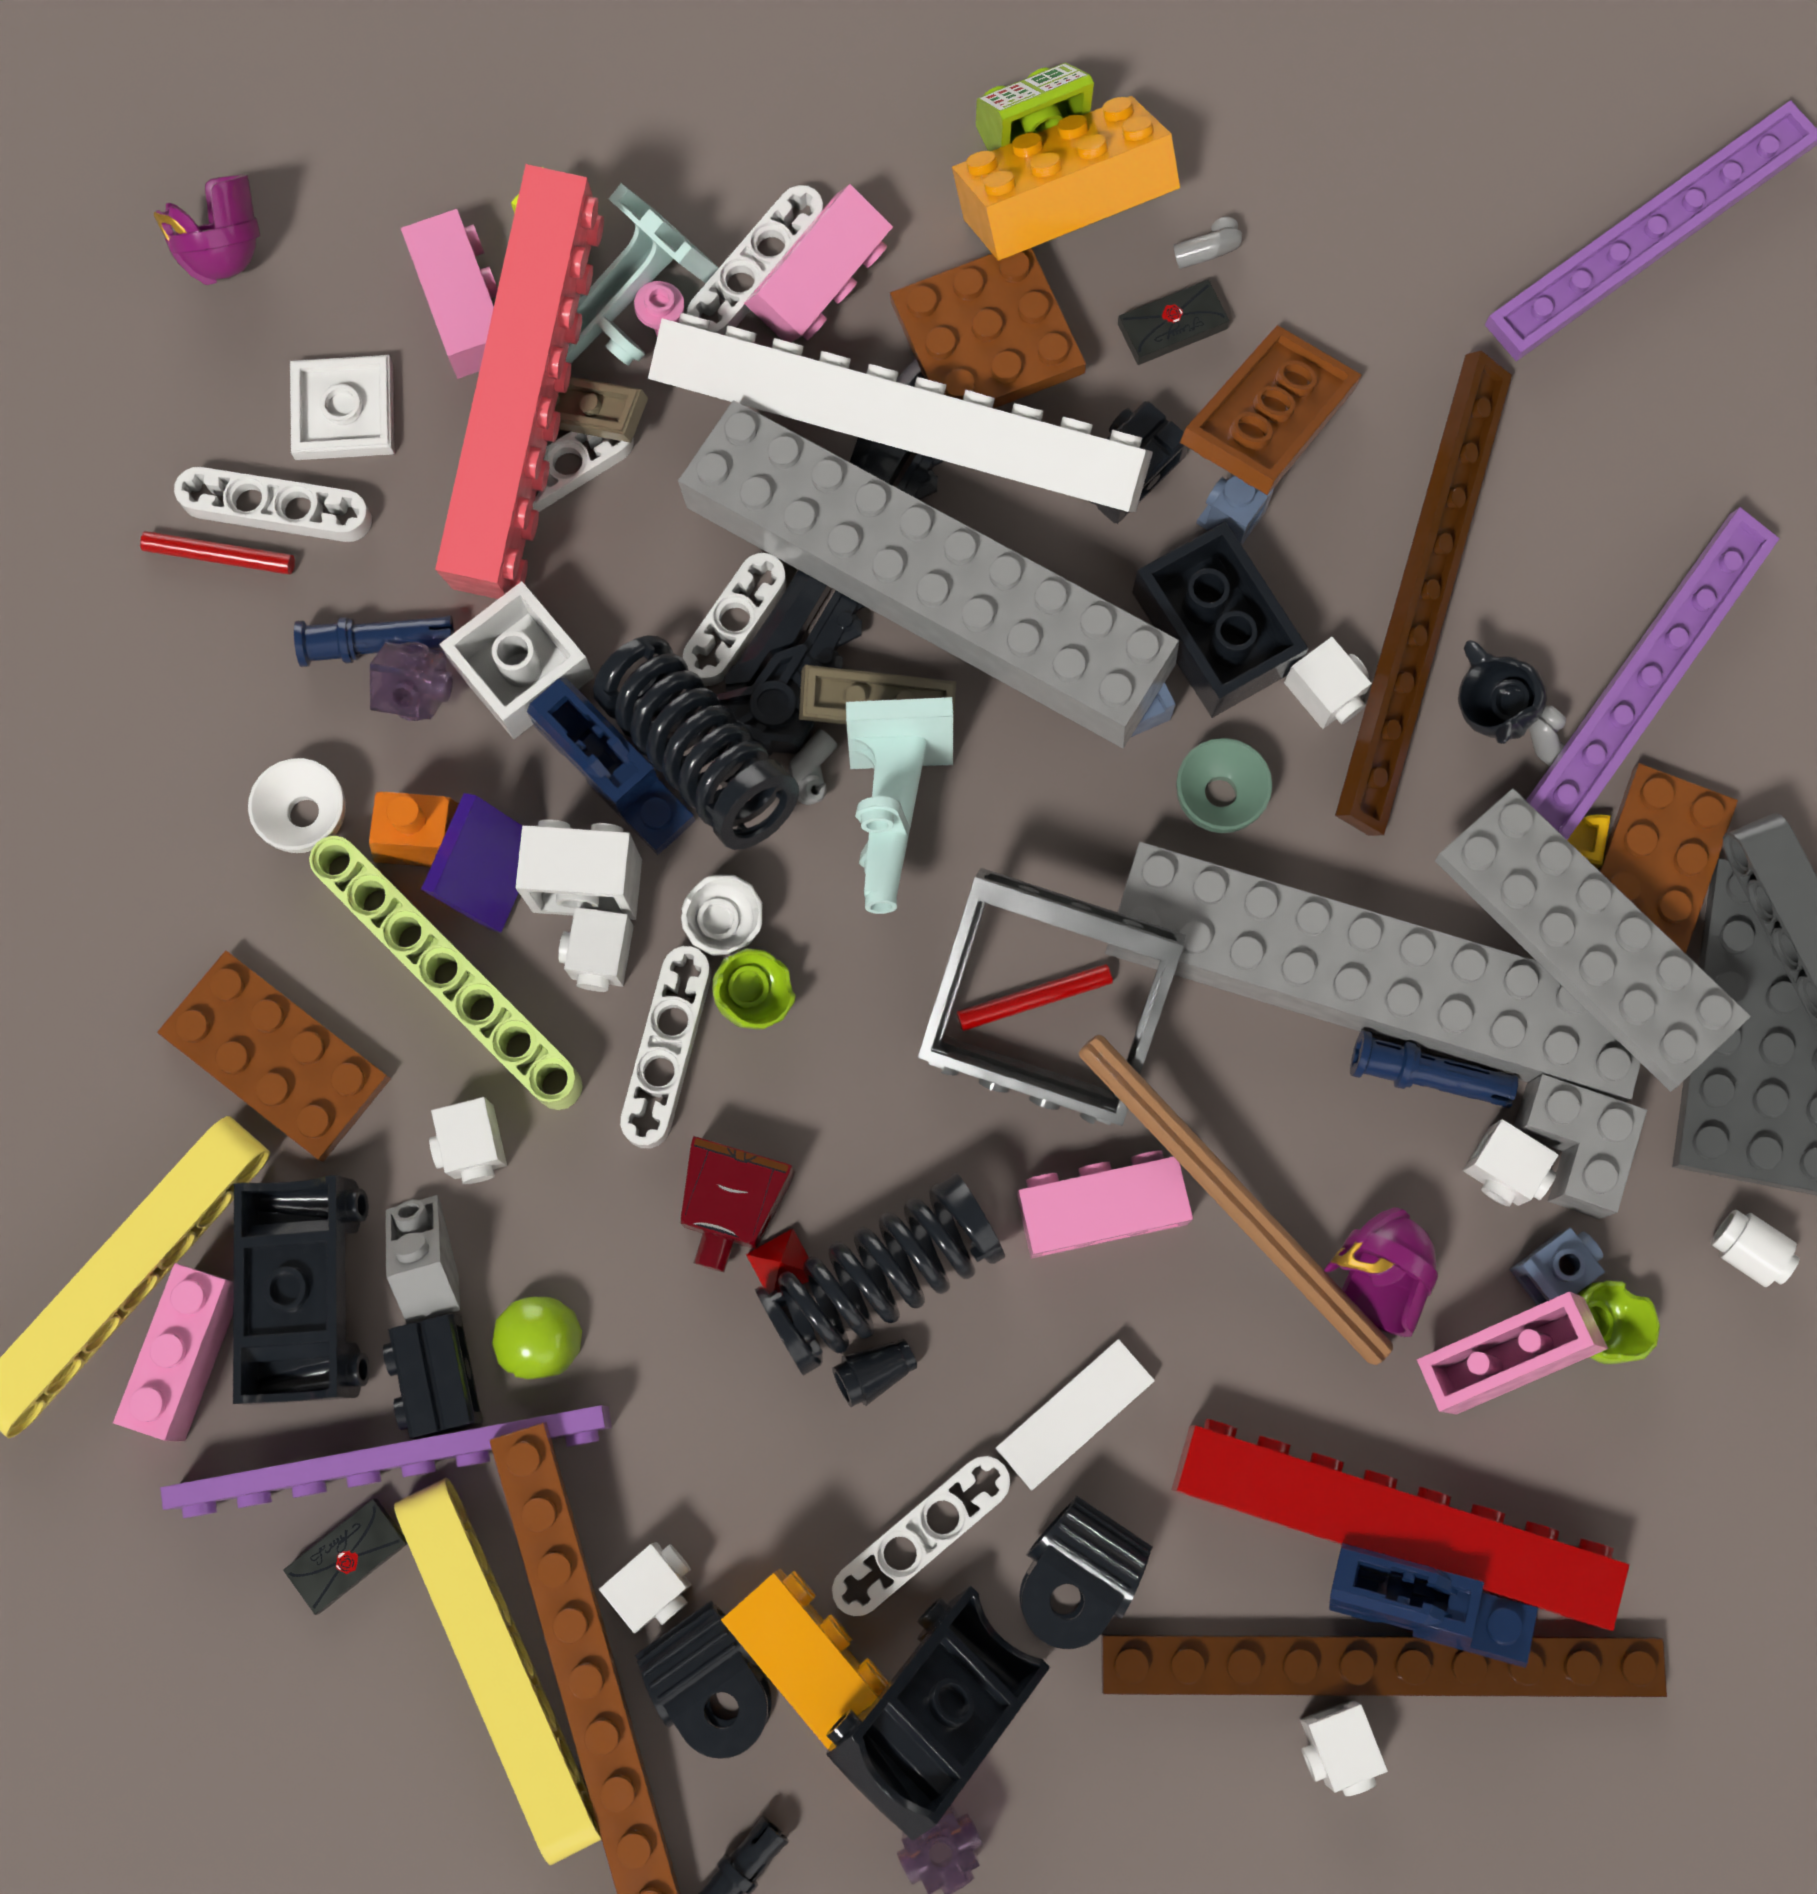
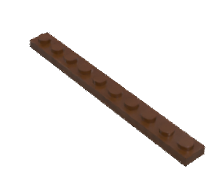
M1483 351L1466 354L1335 813L1336 817L1368 836L1385 834L1512 377L1509 372Z
M1101 1634L1103 1694L1667 1697L1663 1638L1533 1636L1526 1668L1413 1636Z

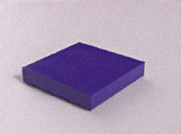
M464 793L421 890L485 928L501 933L519 893L515 887L522 825L480 797Z

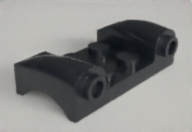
M329 1175L295 1182L234 1183L233 1404L259 1405L356 1398L361 1391V1386H365L368 1383L370 1375L368 1357L365 1353L360 1352L356 1343L346 1342L345 1234H354L358 1231L360 1222L366 1220L369 1209L367 1195L363 1189H359L355 1180L338 1175Z
M971 1585L948 1603L940 1597L921 1615L917 1621L924 1628L917 1638L921 1643L872 1705L859 1715H856L852 1709L848 1710L826 1734L833 1742L826 1752L830 1760L882 1814L912 1841L938 1824L1050 1669V1666L1043 1659L1033 1657L1018 1650L996 1632L984 1614L979 1593Z

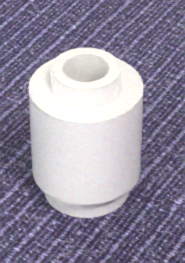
M1736 1209L1725 1218L1711 1240V1245L1720 1250V1258L1764 1287H1768L1774 1281L1780 1285L1786 1282L1800 1261V1258L1794 1255L1797 1247L1796 1242L1754 1214L1748 1213L1745 1216Z

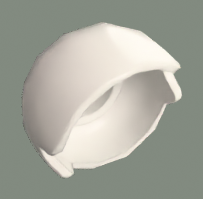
M712 875L700 881L685 898L681 908L682 928L693 946L712 956L735 954L749 945L760 932L763 902L752 884L738 876Z

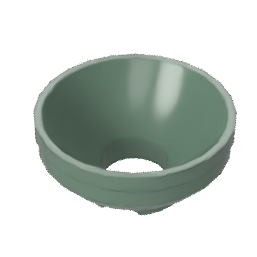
M1228 738L1212 739L1192 749L1184 758L1177 774V797L1184 813L1197 826L1217 833L1236 832L1255 822L1265 811L1272 792L1271 773L1262 756L1248 744ZM1217 780L1228 782L1235 791V801L1226 807L1212 805L1205 795L1206 786Z

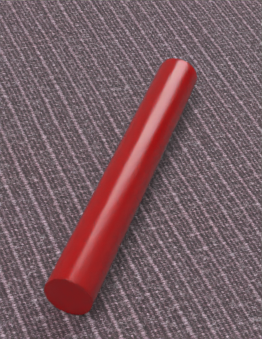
M148 531L142 533L140 540L141 550L145 552L291 575L295 565L294 555Z
M1107 964L959 1010L957 1011L958 1020L962 1031H966L1113 984L1112 975Z

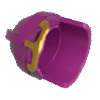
M246 174L217 177L206 182L205 194L209 218L208 224L198 226L184 210L172 203H166L165 212L157 210L153 214L176 262L191 277L205 285L217 283L218 279L236 276L244 271L252 260L256 247V238L260 236L257 218L254 217L250 184Z
M1394 1207L1380 1212L1360 1229L1352 1230L1342 1248L1325 1267L1324 1272H1332L1339 1267L1343 1270H1350L1342 1287V1290L1380 1330L1401 1337H1411L1417 1327L1427 1297L1431 1295L1438 1280L1435 1248L1428 1233L1416 1222L1409 1219L1410 1215L1404 1209Z

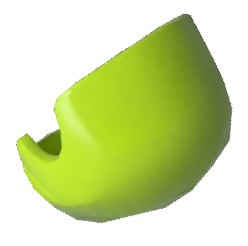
M746 948L724 958L713 977L712 992L715 1005L721 1015L740 1028L761 1030L782 1021L796 998L792 990L788 967L765 950Z
M1598 1281L1591 1283L1577 1294L1585 1298L1608 1347L1607 1350L1589 1357L1599 1363L1618 1364L1642 1360L1657 1346L1660 1323L1655 1305L1648 1297L1636 1296L1630 1293L1625 1288L1626 1283L1622 1281Z
M526 1297L510 1303L496 1319L492 1347L498 1364L507 1373H513L515 1377L522 1379L545 1378L560 1375L569 1368L580 1352L582 1329L575 1312L558 1299L551 1297Z

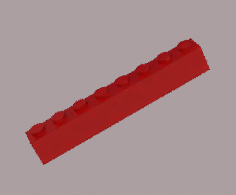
M1206 1418L1204 1427L1189 1426L1171 1489L1173 1491L1340 1545L1342 1543L1479 1580L1484 1582L1483 1591L1535 1606L1591 1626L1614 1631L1630 1564L1612 1559L1614 1552L1612 1547L1580 1538L1579 1546L1574 1547L1558 1541L1559 1530L1526 1521L1524 1530L1503 1524L1505 1513L1477 1504H1472L1470 1513L1449 1507L1452 1496L1424 1487L1418 1488L1417 1496L1396 1490L1398 1479L1365 1469L1363 1479L1342 1472L1345 1462L1312 1452L1310 1462L1289 1455L1291 1445L1259 1435L1257 1444L1249 1443L1235 1438L1238 1428Z

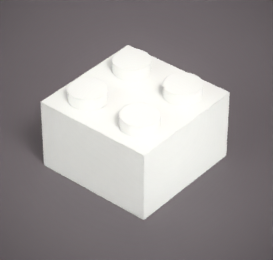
M522 581L439 644L451 665L513 739L533 725L527 713L530 703L558 678L566 677L577 689H580L594 678L586 656Z
M540 820L538 826L522 825L515 888L533 913L574 916L575 907L628 914L631 920H636L642 858L630 833L623 832V828L618 825L596 823L591 825V830L570 829V824L559 820Z

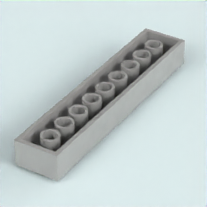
M735 400L729 405L678 480L686 507L691 511L1121 748H1124L1176 665L1178 639Z
M1139 842L1118 913L1186 935L1184 947L1174 975L1359 1032L1362 1030L1368 1031L1373 1036L1402 1045L1406 1041L1412 1042L1417 1047H1420L1422 1051L1482 1067L1483 1069L1516 1075L1518 1080L1527 1083L1544 1074L1623 1102L1632 1099L1641 1063L1537 961ZM1109 943L1105 951L1107 955L1156 970L1160 960Z

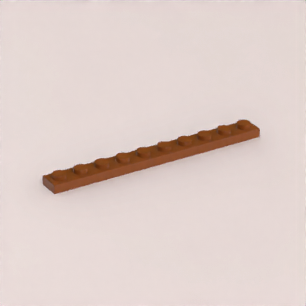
M547 1422L494 1437L489 1440L616 1892L617 1894H681Z

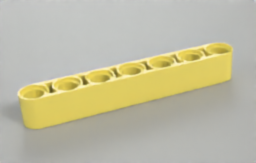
M231 1116L220 1119L206 1131L0 1357V1432L8 1439L25 1430L173 1268L174 1263H177L230 1205L234 1200V1183H249L266 1164L270 1151Z
M446 1477L395 1502L394 1509L402 1532L542 1856L549 1865H553L602 1840L588 1790L455 1487Z

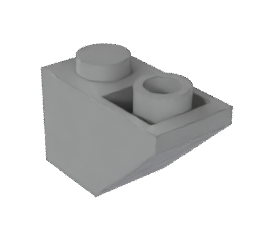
M438 1195L421 1200H409L397 1207L386 1209V1277L407 1324L421 1322L460 1310L459 1275Z

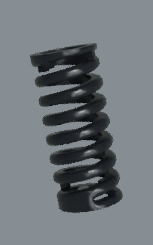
M650 635L635 638L612 653L601 666L593 686L596 702L609 717L616 720L623 733L632 738L633 743L640 752L648 755L652 765L664 774V777L673 788L680 791L682 798L689 806L696 809V813L701 820L713 827V832L725 847L732 850H741L755 846L770 837L784 824L796 806L799 797L798 783L793 776L784 770L780 762L769 759L766 747L757 741H753L752 734L746 726L736 723V717L729 708L720 705V700L712 690L704 688V683L698 674L688 671V666L684 659L673 654V650L666 640L659 636ZM645 657L647 661L641 664L628 677L619 692L618 686L626 671L636 661ZM699 706H702V709L696 712ZM658 715L654 721H651L652 717ZM714 724H718L717 728L709 732ZM675 731L671 738H667L668 734ZM730 742H734L732 747L724 751ZM694 746L689 754L683 756L686 750ZM746 760H750L749 765L741 770L726 787L717 790L719 784L730 778ZM712 762L706 771L700 773L704 766ZM776 798L780 800L774 811L762 822L749 828L744 825L763 813Z
M957 1172L952 1174L946 1181L932 1186L929 1191V1197L933 1212L923 1201L917 1198L907 1200L904 1206V1213L909 1229L893 1213L887 1212L881 1216L879 1228L886 1247L870 1229L861 1227L856 1230L854 1243L862 1264L845 1244L841 1242L833 1243L829 1248V1258L839 1283L820 1259L816 1257L806 1259L803 1269L816 1302L800 1280L789 1271L783 1272L778 1278L781 1292L778 1293L777 1290H774L770 1293L765 1287L761 1286L755 1289L766 1313L803 1376L821 1366L823 1362V1351L814 1329L833 1352L843 1353L848 1350L849 1339L838 1311L859 1337L869 1338L874 1334V1324L861 1292L884 1322L894 1323L898 1321L900 1312L885 1275L911 1308L918 1309L924 1305L925 1297L908 1256L936 1293L944 1294L949 1291V1279L931 1238L961 1278L969 1279L974 1276V1264L964 1245L954 1218L972 1240V1248L969 1250L977 1262L985 1259L988 1263L995 1264L1005 1258L1002 1246L985 1214ZM787 1305L789 1312L792 1316L793 1323L781 1307Z

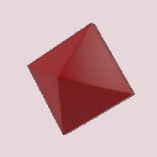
M793 1228L746 1254L762 1286L770 1293L774 1290H777L778 1293L781 1292L778 1278L785 1271L793 1273L803 1285L808 1282L803 1264L809 1257Z

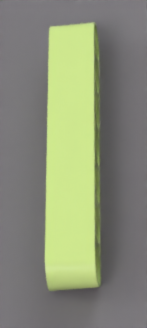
M329 836L318 841L310 853V867L314 874L542 1104L555 1110L566 1109L575 1104L581 1096L583 1085L579 1073L571 1063L351 842L339 836ZM343 855L350 857L349 865L345 871L337 875L329 874V867L334 859ZM379 890L385 891L386 896L381 907L372 911L364 910V902L369 894ZM412 926L421 927V936L417 943L409 947H400V935L405 929ZM446 962L457 963V973L451 981L443 984L435 983V972L440 965ZM481 998H492L494 1001L492 1013L483 1020H472L470 1011L473 1004ZM518 1034L529 1035L531 1043L528 1051L520 1057H508L506 1048L509 1040ZM556 1070L567 1072V1085L561 1092L553 1095L543 1092V1081L549 1073Z

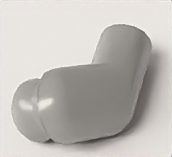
M1221 217L1212 224V233L1174 244V253L1179 268L1182 269L1210 261L1236 250L1242 241V232L1238 230L1237 221L1232 217Z
M1546 706L1538 720L1529 727L1535 754L1549 767L1565 746L1560 741L1557 732L1565 726L1566 718L1553 706Z
M818 729L801 750L798 751L790 760L788 766L789 774L794 777L799 785L798 801L806 805L815 804L824 799L827 786L823 781L821 764L838 747L833 738L821 729Z

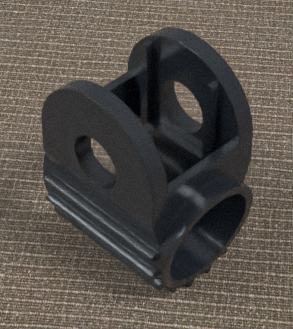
M1076 1496L1047 1527L1026 1554L1033 1562L1022 1579L1019 1600L1022 1613L1031 1631L1041 1641L1060 1649H1076L1096 1640L1106 1629L1114 1615L1119 1619H1122L1140 1584L1153 1546ZM1071 1584L1076 1586L1080 1592V1602L1077 1608L1067 1614L1055 1612L1050 1605L1053 1591L1061 1585Z
M711 1600L635 1656L638 1660L637 1663L648 1694L664 1724L668 1728L675 1725L687 1744L698 1753L711 1758L723 1759L745 1752L758 1740L771 1713L772 1694L770 1685L760 1667L721 1621L727 1614L717 1605H714ZM724 1692L733 1696L738 1704V1715L731 1719L717 1716L711 1707L712 1695Z

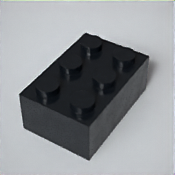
M1226 521L1137 570L1132 593L1152 625L1179 640L1176 663L1211 718L1286 677L1291 667L1305 657L1309 649Z

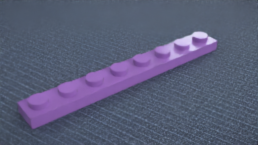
M1790 100L1488 317L1485 326L1514 360L1518 361L1817 145V128Z
M1741 507L1730 513L1527 798L1526 801L1566 840L1569 839L1780 539Z
M594 1406L160 1487L163 1510L182 1509L184 1519L217 1513L216 1502L237 1498L238 1508L271 1503V1492L292 1488L293 1498L327 1492L326 1482L347 1478L348 1488L381 1482L380 1471L396 1468L402 1469L403 1478L436 1472L435 1461L455 1457L457 1467L490 1462L489 1451H492L490 1439L542 1422H547L551 1440L565 1437L566 1447L594 1443L599 1441L598 1431L612 1428L609 1406Z

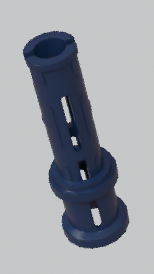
M451 615L437 618L355 624V621L348 617H340L337 623L307 625L302 620L295 621L294 645L300 667H309L311 661L342 659L347 664L358 660L359 655L441 648L439 644L455 633Z
M1364 1030L1359 1033L1351 1058L1350 1075L1360 1078L1363 1074L1391 1080L1394 1082V1087L1405 1089V1087L1410 1088L1412 1084L1438 1089L1439 1091L1489 1102L1508 1109L1512 1106V1100H1515L1518 1089V1076L1495 1072L1483 1069L1482 1067L1431 1056L1430 1054L1422 1053L1420 1047H1417L1415 1043L1406 1041L1403 1045L1374 1039L1371 1032Z

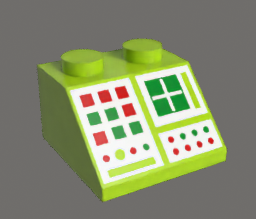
M1065 62L1051 69L1047 67L1040 68L1031 73L1026 79L1009 86H996L990 89L982 97L977 98L976 128L987 150L993 151L1008 145L1019 135L1038 133L1056 126L1061 119L1067 116L1084 115L1091 112L1094 81L1090 74Z

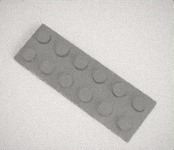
M1514 789L1509 791L1437 856L1435 862L1670 1092L1678 1087L1751 1017Z

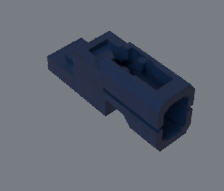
M566 677L558 678L530 703L527 713L534 727L560 754L566 757L579 770L597 794L657 855L695 822L694 815L660 782L654 767Z
M1344 1543L1341 1546L1329 1602V1610L1370 1622H1384L1413 1630V1637L1526 1668L1538 1607L1483 1593L1484 1582Z

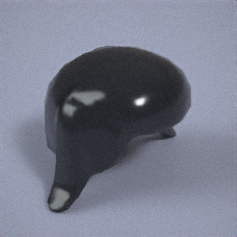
M1467 641L1464 651L1471 667L1464 676L1458 693V704L1463 718L1475 732L1490 738H1496L1497 743L1505 744L1509 739L1521 738L1525 735L1527 729L1538 720L1546 707L1547 689L1543 677L1537 669L1527 662L1510 656L1496 657L1485 651L1476 641Z

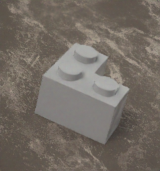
M1544 1074L1540 1075L1526 1084L1514 1127L1543 1145L1563 1151L1548 1202L1597 1219L1618 1213L1647 1109Z

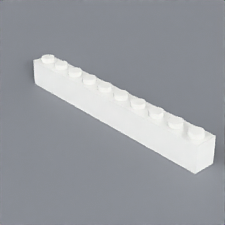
M684 313L680 314L679 323L661 319L648 379L730 402L735 400L748 407L1123 511L1136 512L1153 453L1152 451L1140 448L1141 437L1112 430L1110 440L1090 435L1093 424L1064 416L1060 426L1041 421L1044 412L1042 410L1014 403L1012 412H1005L992 408L995 400L994 397L965 390L963 400L944 395L946 384L917 377L913 387L896 382L898 371L869 364L867 374L849 369L850 358L821 351L819 361L801 356L804 347L802 345L774 338L772 348L755 344L757 333L728 325L725 335L708 331L710 320Z

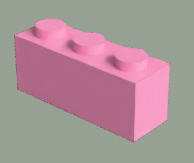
M849 184L830 200L744 304L782 340L793 342L801 336L809 340L827 320L821 313L832 300L839 304L856 286L857 281L852 275L862 264L869 268L886 250L887 245L882 240L893 226Z
M454 209L402 227L401 231L446 353L457 379L480 371L494 308L491 299L496 297L498 288L490 267L480 269L475 257L484 254L474 224L464 227L458 210Z
M1157 1150L1131 1157L1132 1166L1112 1170L1110 1162H1100L1079 1168L1080 1177L1059 1181L1057 1173H1049L1027 1179L1028 1188L1018 1191L1017 1200L1031 1259L1188 1225L1193 1220L1180 1163L1174 1157L1164 1158L1162 1150Z
M174 1263L113 1424L164 1441L186 1440L233 1316V1281Z
M1569 1291L1416 1360L1439 1412L1457 1415L1607 1350L1608 1347L1585 1298Z

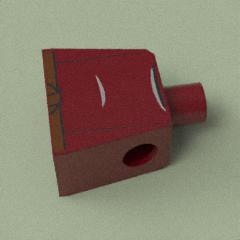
M693 1136L681 1212V1225L684 1228L703 1233L693 1263L724 1273L734 1243L757 1249L793 1179L795 1171L792 1165Z

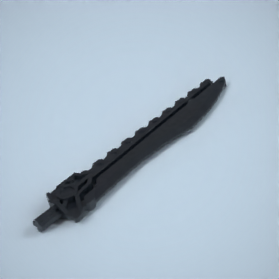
M916 359L900 374L896 382L914 387L917 377L924 378ZM858 437L850 463L893 485L912 452ZM917 453L897 488L918 500L937 492L938 476L934 475L932 468L945 461ZM800 570L797 571L785 593L737 664L733 665L725 675L726 692L716 694L720 700V705L729 708L736 717V723L746 726L752 734L753 741L763 744L769 756L773 753L795 754L800 751L815 721L799 720L802 668L805 665L842 669L843 657L839 656L837 652L838 647L862 635V620H859L856 613L865 606L835 590L805 643L798 645L831 587ZM731 742L728 749L733 746L734 742ZM746 760L730 778L719 785L722 788L726 787L741 770L749 765L750 760Z

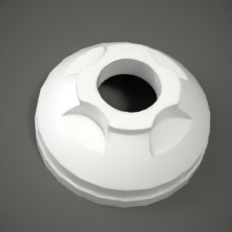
M295 758L274 764L258 777L249 796L248 813L256 833L266 843L282 851L305 853L311 851L321 839L337 834L345 817L346 800L339 781L325 766L316 761ZM303 800L316 802L319 807V814L313 824L306 827H298L291 822V811L298 802Z

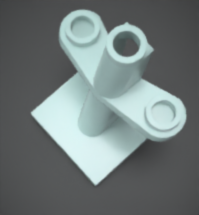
M622 183L609 197V200L634 222L635 232L627 247L590 287L588 295L580 294L576 313L582 314V327L578 343L569 344L566 362L572 363L603 331L611 338L605 346L612 354L627 366L634 359L639 362L646 353L613 322L635 299L638 290L645 284L652 282L673 259L704 283H707L719 269L662 215Z
M952 697L846 702L850 769L874 768L872 797L858 803L855 815L861 823V828L869 832V840L861 852L859 864L864 867L866 874L864 887L865 909L870 913L885 914L897 909V894L922 766L953 765Z

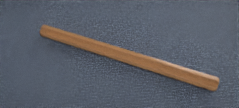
M1096 1035L1081 1048L1079 1052L1080 1058L1368 1363L1378 1365L1384 1361L1393 1350L1392 1342L1333 1279L1324 1272L1317 1262L1102 1035Z

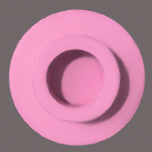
M649 282L641 287L635 296V313L644 325L654 329L658 337L662 318L679 322L680 314L684 313V298L679 289L668 282Z

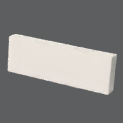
M1118 1339L995 1449L1032 1491L1155 1380Z

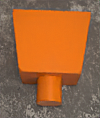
M376 792L369 837L373 861L375 863L431 867L459 804L452 798L445 796Z

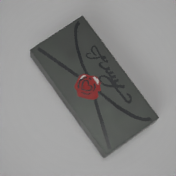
M1208 279L1119 315L1117 324L1137 365H1140L1227 330L1230 321Z
M372 1499L283 1569V1571L312 1612L317 1615L408 1543L378 1499Z

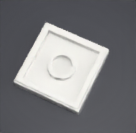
M390 355L290 361L291 454L295 460L395 454L393 361Z

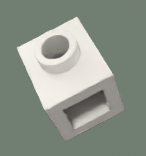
M1330 637L1295 663L1284 682L1322 729L1336 719L1342 725L1356 716L1366 706L1362 700L1372 684L1368 680L1369 674L1362 661L1354 654L1347 655L1333 637Z
M575 907L571 932L564 931L561 936L559 962L565 963L564 969L571 979L577 980V987L598 992L608 991L609 985L623 987L634 928L628 914Z
M485 1097L431 1110L437 1136L430 1137L429 1144L437 1169L444 1167V1172L452 1178H462L463 1184H473L493 1178L495 1176L493 1169L507 1166L494 1105Z
M1502 1119L1489 1127L1463 1171L1484 1184L1481 1189L1482 1192L1494 1201L1505 1206H1510L1512 1203L1519 1206L1531 1201L1533 1197L1540 1200L1547 1193L1557 1175L1550 1168L1557 1159L1558 1154Z
M655 1542L647 1546L599 1588V1591L635 1634L654 1618L663 1625L688 1603L681 1594L692 1585L685 1577L691 1569L671 1544L662 1549Z
M1349 1699L1300 1719L1310 1744L1302 1748V1753L1315 1782L1323 1779L1325 1785L1336 1793L1343 1790L1345 1796H1353L1375 1787L1377 1783L1374 1777L1388 1772L1360 1703Z

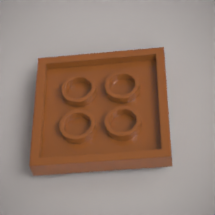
M1032 248L999 261L993 254H989L890 292L892 307L924 378L946 384L944 393L946 396L963 400L965 390L994 397L995 400L992 408H997L1085 374L1086 363Z

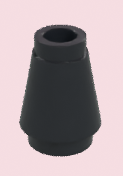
M901 1339L895 1343L891 1342L842 1356V1363L832 1367V1372L844 1399L850 1407L861 1402L867 1406L908 1375L909 1372L917 1369V1362L905 1339Z

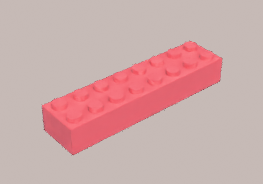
M528 164L525 165L435 568L453 590L499 599L521 581L525 584L528 561L522 559L526 540L533 541L539 519V512L533 510V502L535 501L537 490L544 491L547 485L550 463L544 460L548 441L555 442L558 436L561 416L560 412L555 411L558 393H566L569 386L571 363L566 362L569 344H577L581 333L582 314L576 312L580 294L587 296L592 283L593 265L587 264L591 246H599L603 233L604 217L598 215V198L593 197L587 177Z

